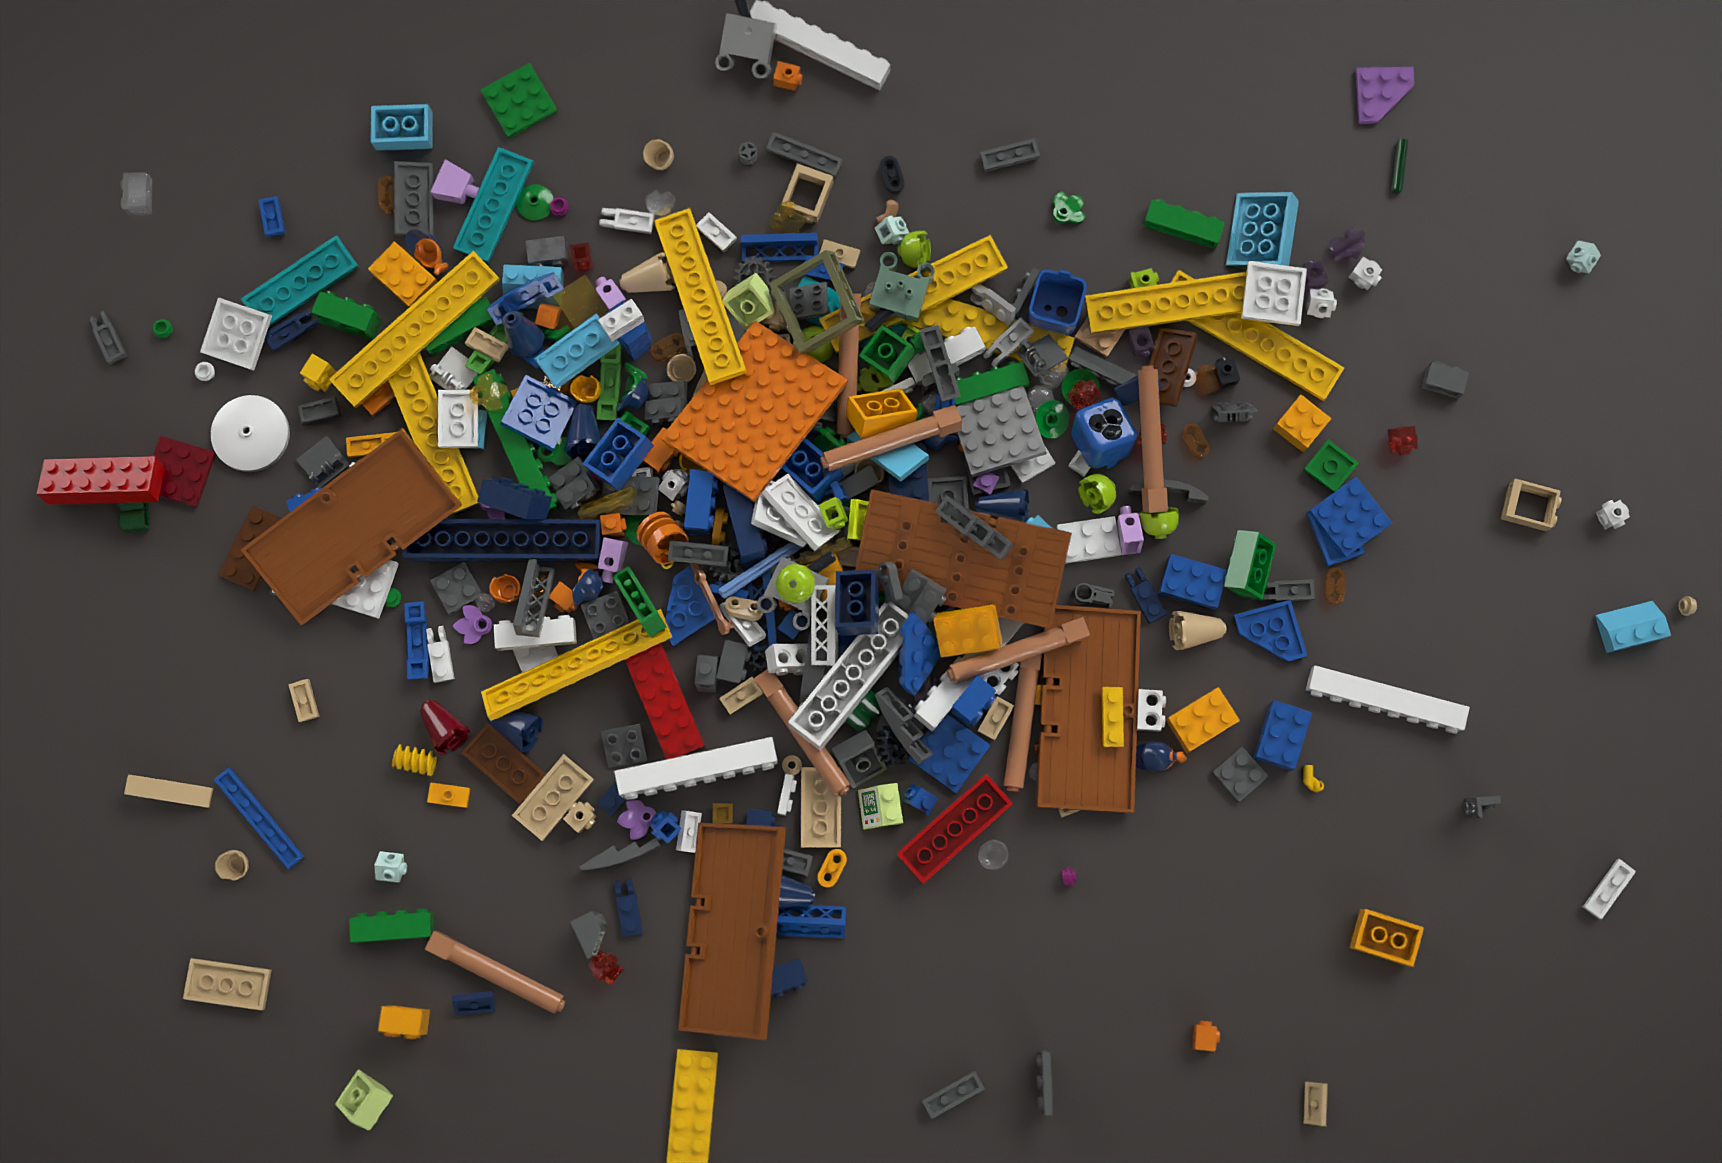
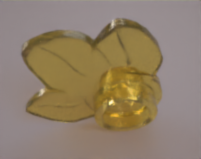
M787 201L780 204L777 212L771 215L770 225L775 230L782 231L783 234L799 233L798 229L804 225L806 218L794 213V201Z
M491 373L484 374L478 378L477 385L470 390L469 397L474 404H482L487 410H500L503 408L500 399L506 394L508 387L502 383L493 382ZM482 393L483 396L482 398H477L476 394Z

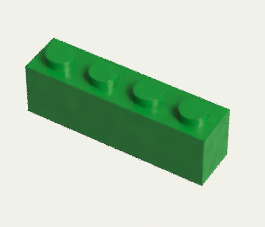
M1152 199L1143 226L1216 249L1225 222L1221 221L1218 217L1204 216L1199 211L1191 212L1185 210L1180 205L1172 206L1163 200Z
M487 297L478 299L426 346L431 356L468 338L474 327L483 330L495 323L487 311V307L491 305Z
M1012 361L1002 368H999V366L988 369V372L982 374L981 372H975L965 379H962V377L955 378L961 397L955 398V406L1022 385L1024 389L1028 388L1030 382L1023 361L1019 363Z
M629 566L612 576L649 637L667 627Z
M415 909L416 913L408 914V910L395 911L396 915H388V912H375L376 916L368 917V913L355 914L356 918H349L350 942L431 937L434 932V913L428 912V909Z

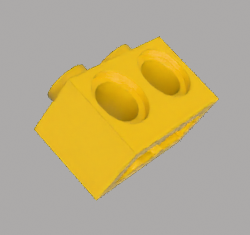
M314 354L310 356L300 371V374L304 377L303 381L317 392L319 389L326 392L332 383L329 378L336 373L335 369L328 362Z

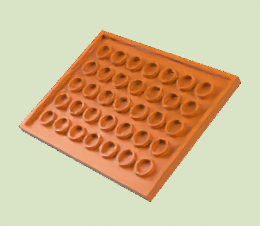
M757 321L753 322L737 342L747 373L710 385L709 380H707L661 437L663 442L753 502L756 501L848 384L846 378L807 353H800L793 344Z

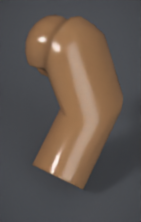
M894 200L887 201L885 214L876 217L878 224L886 217H896L899 209L897 202Z

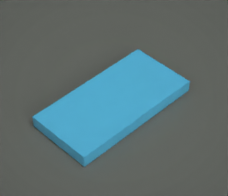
M597 313L534 358L556 389L619 345L617 339L611 342L600 325V317Z
M856 430L847 436L848 443L862 440ZM912 443L870 457V459L899 481H902L928 461L929 455Z

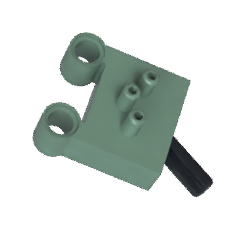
M886 252L881 256L880 270L869 302V309L878 311V313L865 324L870 332H874L890 316L918 322L928 286L934 280V267L931 264L922 263L919 265L917 278L895 272L897 269V257L894 253ZM886 260H891L894 264L892 266H886L884 265V262ZM929 271L931 275L929 277H923L921 275V272Z

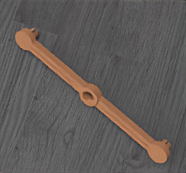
M679 520L675 521L682 530L685 529L684 523H681ZM690 563L694 572V580L700 585L718 623L720 633L722 635L728 634L729 630L734 628L733 622H727L724 619L706 581V575L699 564Z

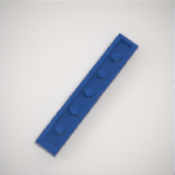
M228 767L214 779V782L288 870L305 857L231 767Z

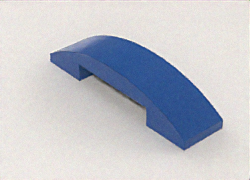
M555 272L548 273L508 292L487 307V311L495 324L498 325L503 322V317L506 313L518 311L544 296L548 298L563 290L564 287Z
M425 602L404 603L408 642L407 679H426L429 673V643L426 633L428 625Z

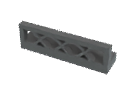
M1077 346L1067 363L1072 368L1091 371L1098 380L1114 388L1137 376Z
M529 558L513 623L517 636L540 637L555 568L539 567L537 559ZM539 573L549 574L548 578L542 582L538 579ZM542 588L545 593L537 599L534 593ZM538 604L541 610L533 615L530 610ZM534 621L537 624L536 631L526 630V626Z

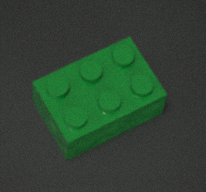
M327 291V293L319 292L311 311L320 323L370 341L376 338L382 323L378 313L373 310L372 306L355 304L356 301L347 297L345 299L338 298L337 294Z
M1238 530L1237 536L1234 539V548L1229 559V568L1224 579V586L1243 598L1263 600L1276 543L1259 532Z

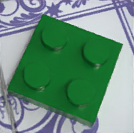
M1328 439L1304 468V471L1334 493L1340 488L1359 462Z

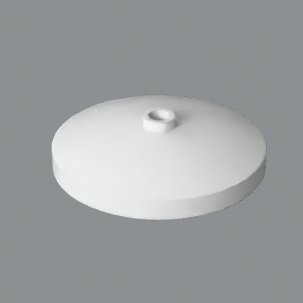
M255 395L238 397L225 404L215 416L211 428V442L218 457L228 466L243 472H256L272 466L284 454L290 437L289 423L283 411L269 399Z

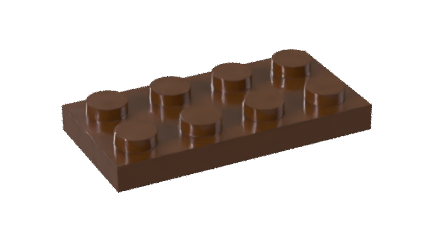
M1160 327L1149 366H1154V369H1158V379L1163 388L1159 389L1160 404L1173 407L1178 406L1198 338L1197 333Z
M252 506L218 576L255 592L262 576L242 553L241 549L282 518Z
M489 723L480 730L461 752L520 805L546 776L544 771L521 751H518Z

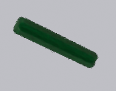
M1399 138L1397 141L1391 188L1393 193H1401L1403 190L1408 140Z

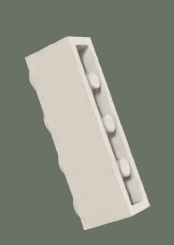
M967 327L961 331L960 335L956 337L950 336L944 340L951 365L957 364L958 366L987 351L975 327ZM926 352L921 355L915 354L908 364L919 386L923 376L932 372Z
M570 615L558 616V619L550 620V617H544L540 637L517 636L513 623L509 620L499 621V624L494 625L495 648L498 651L577 644L575 620L570 618ZM534 621L526 626V630L536 631L537 624Z

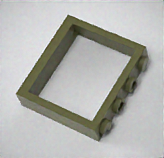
M825 250L770 283L771 293L779 304V312L785 318L786 328L794 339V347L800 353L809 354L865 321L835 252ZM824 263L848 318L806 342L783 287Z

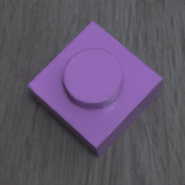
M990 472L978 475L973 487L991 495L999 477Z

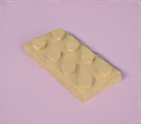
M563 754L512 816L541 841H544L566 815L568 808L577 802L594 779Z
M801 767V848H841V797L839 795L834 796L815 767Z
M191 958L183 999L264 1010L272 970Z

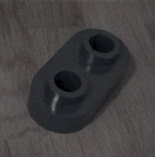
M893 156L884 157L880 162V171L885 187L890 193H900L904 188V178L899 162ZM891 165L893 168L888 170L886 166ZM896 182L898 186L893 187L891 184Z

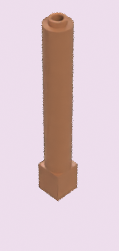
M853 294L861 311V294ZM841 301L839 304L840 322L848 318ZM859 325L839 336L838 374L848 380V384L837 396L836 434H840V438H847V436L855 431L845 414L848 397L857 395Z
M1142 366V370H1138L1144 474V488H1142L1143 511L1148 513L1168 511L1167 488L1164 487L1158 369H1154V366Z
M952 405L934 411L933 416L824 452L823 457L820 458L824 469L827 468L828 471H832L938 434L940 437L962 430V419L956 406Z
M1081 617L1064 623L1059 627L1002 646L1000 649H994L949 665L947 675L951 682L954 681L955 684L975 678L977 675L980 676L1050 650L1084 640L1090 636L1084 618Z
M1042 654L1020 661L1003 785L1007 787V791L1019 792V789H1023Z
M767 669L755 677L754 680L834 796L839 795L842 797L848 793L851 784L825 746L821 751L789 727L788 721L797 712L798 707L775 673H768Z
M439 931L433 932L425 947V950L445 960H449L553 1014H556L557 1011L561 1012L566 1003L563 1000L564 995L490 959Z

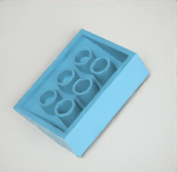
M1292 192L1237 193L1226 262L1227 266L1247 269L1249 261L1289 266L1299 200Z

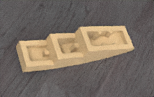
M128 774L124 794L209 808L213 788Z

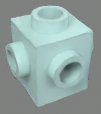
M886 217L875 227L882 244L893 243L897 245L901 243L905 235L909 234L902 217Z
M1577 241L1566 260L1573 271L1577 273H1590L1601 254L1593 243Z
M380 851L375 863V879L400 882L402 875H405L407 870V863H404V854Z

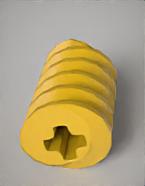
M399 744L394 752L392 768L396 765V768L399 770L404 767L405 771L411 769L414 773L419 770L420 774L423 775L427 771V775L432 776L436 767L437 756L433 757V751L431 750L428 755H425V749H422L420 754H418L416 747L410 752V746H407L403 751L402 744Z

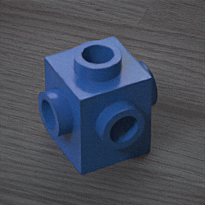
M662 810L651 819L649 824L653 829L651 833L658 840L662 838L669 843L681 830L677 823L679 819L672 812L667 814Z

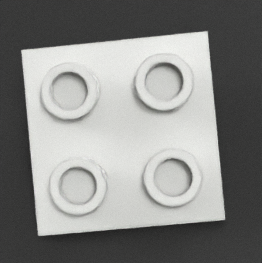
M451 347L438 365L433 364L430 370L432 372L429 376L430 379L446 390H466L473 382V378L478 374L465 366L468 358Z

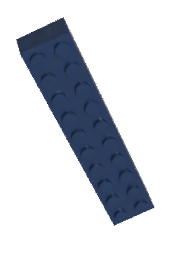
M443 519L403 549V558L406 561L528 562L529 558L537 559L538 562H599L603 538L601 520Z

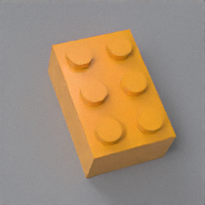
M396 242L368 268L371 274L408 308L438 283L436 278Z
M899 388L848 397L845 416L860 438L863 439L915 422L918 411L903 390Z
M995 604L937 613L933 619L941 657L1000 649L1003 643Z
M1218 687L1168 717L1165 721L1187 754L1240 720Z
M1360 909L1349 948L1404 966L1413 967L1424 927L1368 909Z

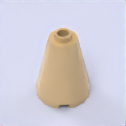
M659 253L622 274V279H620L622 290H626L627 293L673 290L675 286H672L671 283L675 281L669 263L664 260V257H666L665 253Z
M1174 611L1172 612L1174 618L1169 620L1170 640L1175 642V645H1172L1175 650H1184L1222 638L1226 633V624L1221 618Z

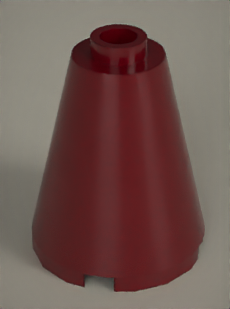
M428 700L422 704L420 713L434 750L438 755H446L445 751L450 749L453 752L468 740L469 736L467 734H471L469 728L436 700Z

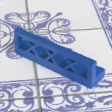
M817 233L741 235L742 263H745V258L750 259V261L752 258L746 257V248L757 250L758 253L754 257L758 261L759 256L762 255L763 257L760 258H763L764 262L805 261L806 255L801 251L805 247L814 246L813 257L818 255ZM787 247H792L796 250L792 256H786L783 253ZM767 248H774L777 251L773 257H768L763 252Z
M770 570L761 575L763 576V586L759 590L752 585V582L748 584L750 600H754L758 594L763 596L761 591L764 588L765 593L771 580ZM766 598L763 608L768 610L771 608L772 602ZM774 611L766 614L763 613L767 618V624L764 626L763 631L766 628L768 629L766 636L769 640V646L758 647L757 642L754 644V651H758V649L765 651L772 644H777Z
M809 905L808 907L778 909L781 914L778 915L777 936L845 939L846 907ZM792 912H799L801 915L793 917L790 914ZM819 913L821 914V916L818 918H813L811 914ZM833 913L842 914V919H835L830 915Z

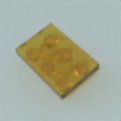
M586 275L553 295L574 329L596 313L602 318L609 312Z

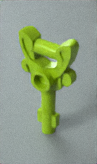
M871 367L869 370L863 368L860 371L861 376H859V383H857V392L864 390L866 393L879 392L878 390H885L893 386L894 383ZM875 374L879 383L873 381L872 375Z

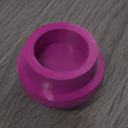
M557 197L551 201L550 210L555 216H563L568 212L569 204L566 199Z
M1071 867L1062 870L1065 886L1070 885V887H1073L1074 882H1077L1076 871L1072 870Z

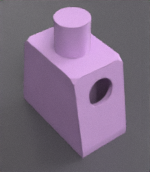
M445 160L431 193L435 199L464 204L467 196L475 198L480 188L473 186L474 179L471 174Z
M600 277L595 281L597 286L595 290L608 312L622 301L623 303L627 302L612 279L606 280L605 277Z
M1131 506L1120 507L1117 531L1121 555L1140 553L1144 538L1138 513H1132Z
M604 537L598 564L599 569H604L602 581L613 583L612 576L615 575V572L622 570L628 542ZM611 558L614 560V564L612 566H610L609 560Z

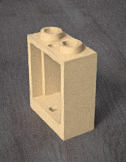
M797 164L781 204L782 211L791 217H801L807 223H818L833 185V176ZM799 178L824 187L815 211L789 203Z
M1513 479L1509 482L1501 519L1548 531L1557 522L1555 513L1561 504L1562 498L1559 497L1561 491ZM1520 490L1549 498L1543 522L1514 515Z

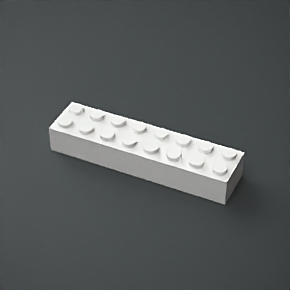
M884 603L879 609V634L858 635L788 721L789 727L821 751L900 653V648H903V638L900 637V629L909 617L908 614L893 603Z
M770 737L614 772L619 795L626 800L638 798V794L644 793L646 796L657 794V790L664 789L665 792L673 791L679 785L691 787L697 785L696 782L702 780L704 783L716 781V777L723 776L724 779L736 777L735 773L743 772V775L755 773L754 769L762 768L763 771L770 770L778 763L773 738Z

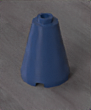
M510 311L504 315L503 326L510 352L516 357L530 358L536 355L543 348V341L545 339L540 326L517 311Z
M581 403L574 408L565 449L568 456L572 458L580 456L584 459V456H589L602 437L593 407L586 403Z
M1023 489L981 496L979 500H976L975 511L989 514L991 518L996 520L998 517L1027 522L1029 517L1027 503H1030L1029 491Z
M517 710L492 721L489 718L487 719V722L521 752H528L538 741L536 735L538 731L542 733L544 725L541 717Z
M781 875L779 909L808 907L810 903L814 902L815 891H812V887Z

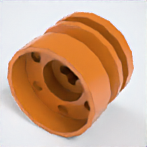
M656 512L649 515L641 522L636 532L638 541L655 562L659 564L673 562L668 560L669 543L671 540L688 542L685 532L666 512Z

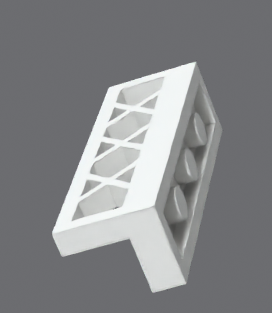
M836 584L815 585V591L812 594L811 665H835L838 661V633L835 628ZM817 589H827V599L823 603L817 598ZM821 607L827 612V619L823 623L816 617L817 611ZM821 627L827 632V638L823 642L816 637V632ZM821 647L827 652V661L816 660V652Z

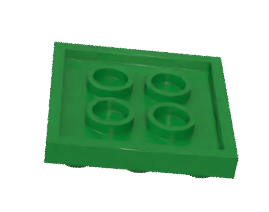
M530 63L481 89L484 98L508 139L558 112Z

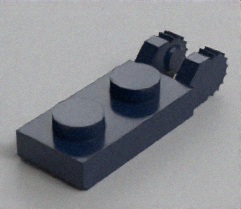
M306 310L297 316L295 315L266 333L265 339L273 352H276L319 325L317 319L305 325L301 323V321L312 317V310Z
M1138 567L1135 571L1141 584L1136 586L1130 573L1124 576L1131 588L1130 591L1150 624L1167 613L1149 580L1146 579L1142 569Z
M632 878L627 879V888L630 895L622 896L620 881H615L616 901L623 937L643 933L637 894L634 892Z

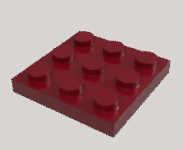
M160 436L153 454L165 467L159 496L198 507L217 455L216 452Z

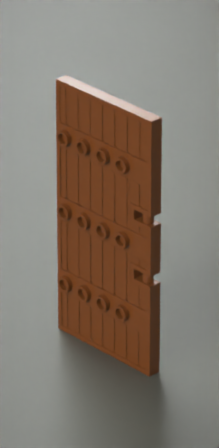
M402 428L242 548L241 551L302 626L361 581L359 579L361 576L364 575L365 578L397 555V549L400 547L402 550L461 507L462 503ZM391 537L395 539V542L392 544L388 541ZM354 565L358 568L355 572L351 569Z
M871 490L855 570L875 569L877 572L880 563L892 561L897 568L900 587L904 584L911 570L914 569L946 588L944 605L967 609L995 604L998 617L1047 628L1052 627L1072 532L1003 517L993 520L990 519L991 515L971 511L1014 543V546L1004 560H1000L949 522H942V517L935 512L940 504ZM879 580V590L884 591L883 585L880 584Z
M1056 605L1052 627H1044V632L1083 617L1090 636L1084 640L1043 653L1042 678L1046 679V685L1041 686L1040 725L1044 726V732L1039 733L1036 807L1132 814L1134 813L1141 611ZM1054 679H1058V686H1054ZM1102 687H1123L1124 747H1103ZM1052 726H1056V733H1052Z
M698 823L691 897L696 898L695 906L690 905L686 946H691V954L685 955L678 1030L767 1040L786 828Z

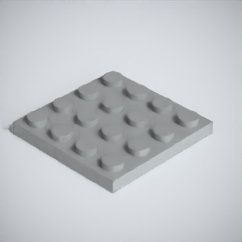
M1023 385L956 406L962 419V430L958 431L957 434L972 477L1047 454Z

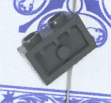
M1501 796L1465 798L1464 812L1468 815V818H1482V809L1495 808V804H1501Z

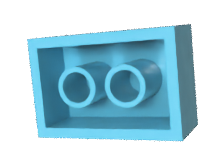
M429 105L371 106V143L375 150L433 149V113Z

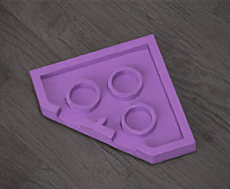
M1413 67L1357 68L1355 70L1358 124H1377L1413 88Z

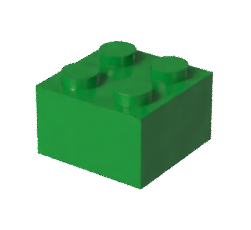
M881 325L859 357L866 365L894 383L917 352L910 343Z

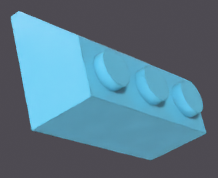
M504 265L502 279L503 296L528 281L555 272L563 286L564 273L562 268ZM563 290L548 298L544 296L522 309L538 310L539 305L543 302L562 307Z
M1653 601L1595 615L1606 653L1671 636L1666 617Z

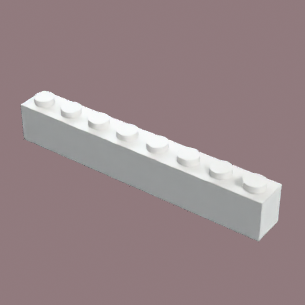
M756 0L750 11L754 19L777 23L775 40L879 91L890 73V64L887 60L876 58L869 51L860 50L848 41L843 42L832 33L827 34L815 25L810 26L801 18H794L782 9L777 10L766 1Z
M998 617L1003 642L1001 647L1010 641L1024 622ZM991 650L967 653L964 655L963 658L959 656L954 661V663L969 659L971 657L983 654ZM946 671L940 678L941 684L938 687L934 685L927 693L929 698L925 702L921 700L915 707L917 712L914 717L933 731L975 678L955 684L954 681L951 682Z
M1319 666L1311 668L1305 690L1311 692L1310 695L1315 697H1322L1324 695L1330 697L1329 700L1341 703V701L1349 702L1350 706L1356 708L1365 706L1371 712H1387V716L1393 718L1402 716L1407 718L1408 722H1424L1427 727L1438 729V726L1446 728V732L1453 734L1465 730L1470 708Z

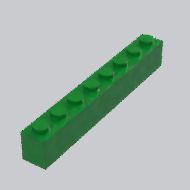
M492 369L474 377L473 381L519 483L529 485V489L532 490L534 488L544 490L546 495L552 496L548 514L559 510L556 505L559 503L555 492L551 493L549 487L552 485L547 475L543 476L541 469H544L539 458L535 459L533 452H536L532 441L528 442L525 437L500 425L510 406V401L513 400L509 391H505L502 386L505 384L501 373L497 374Z

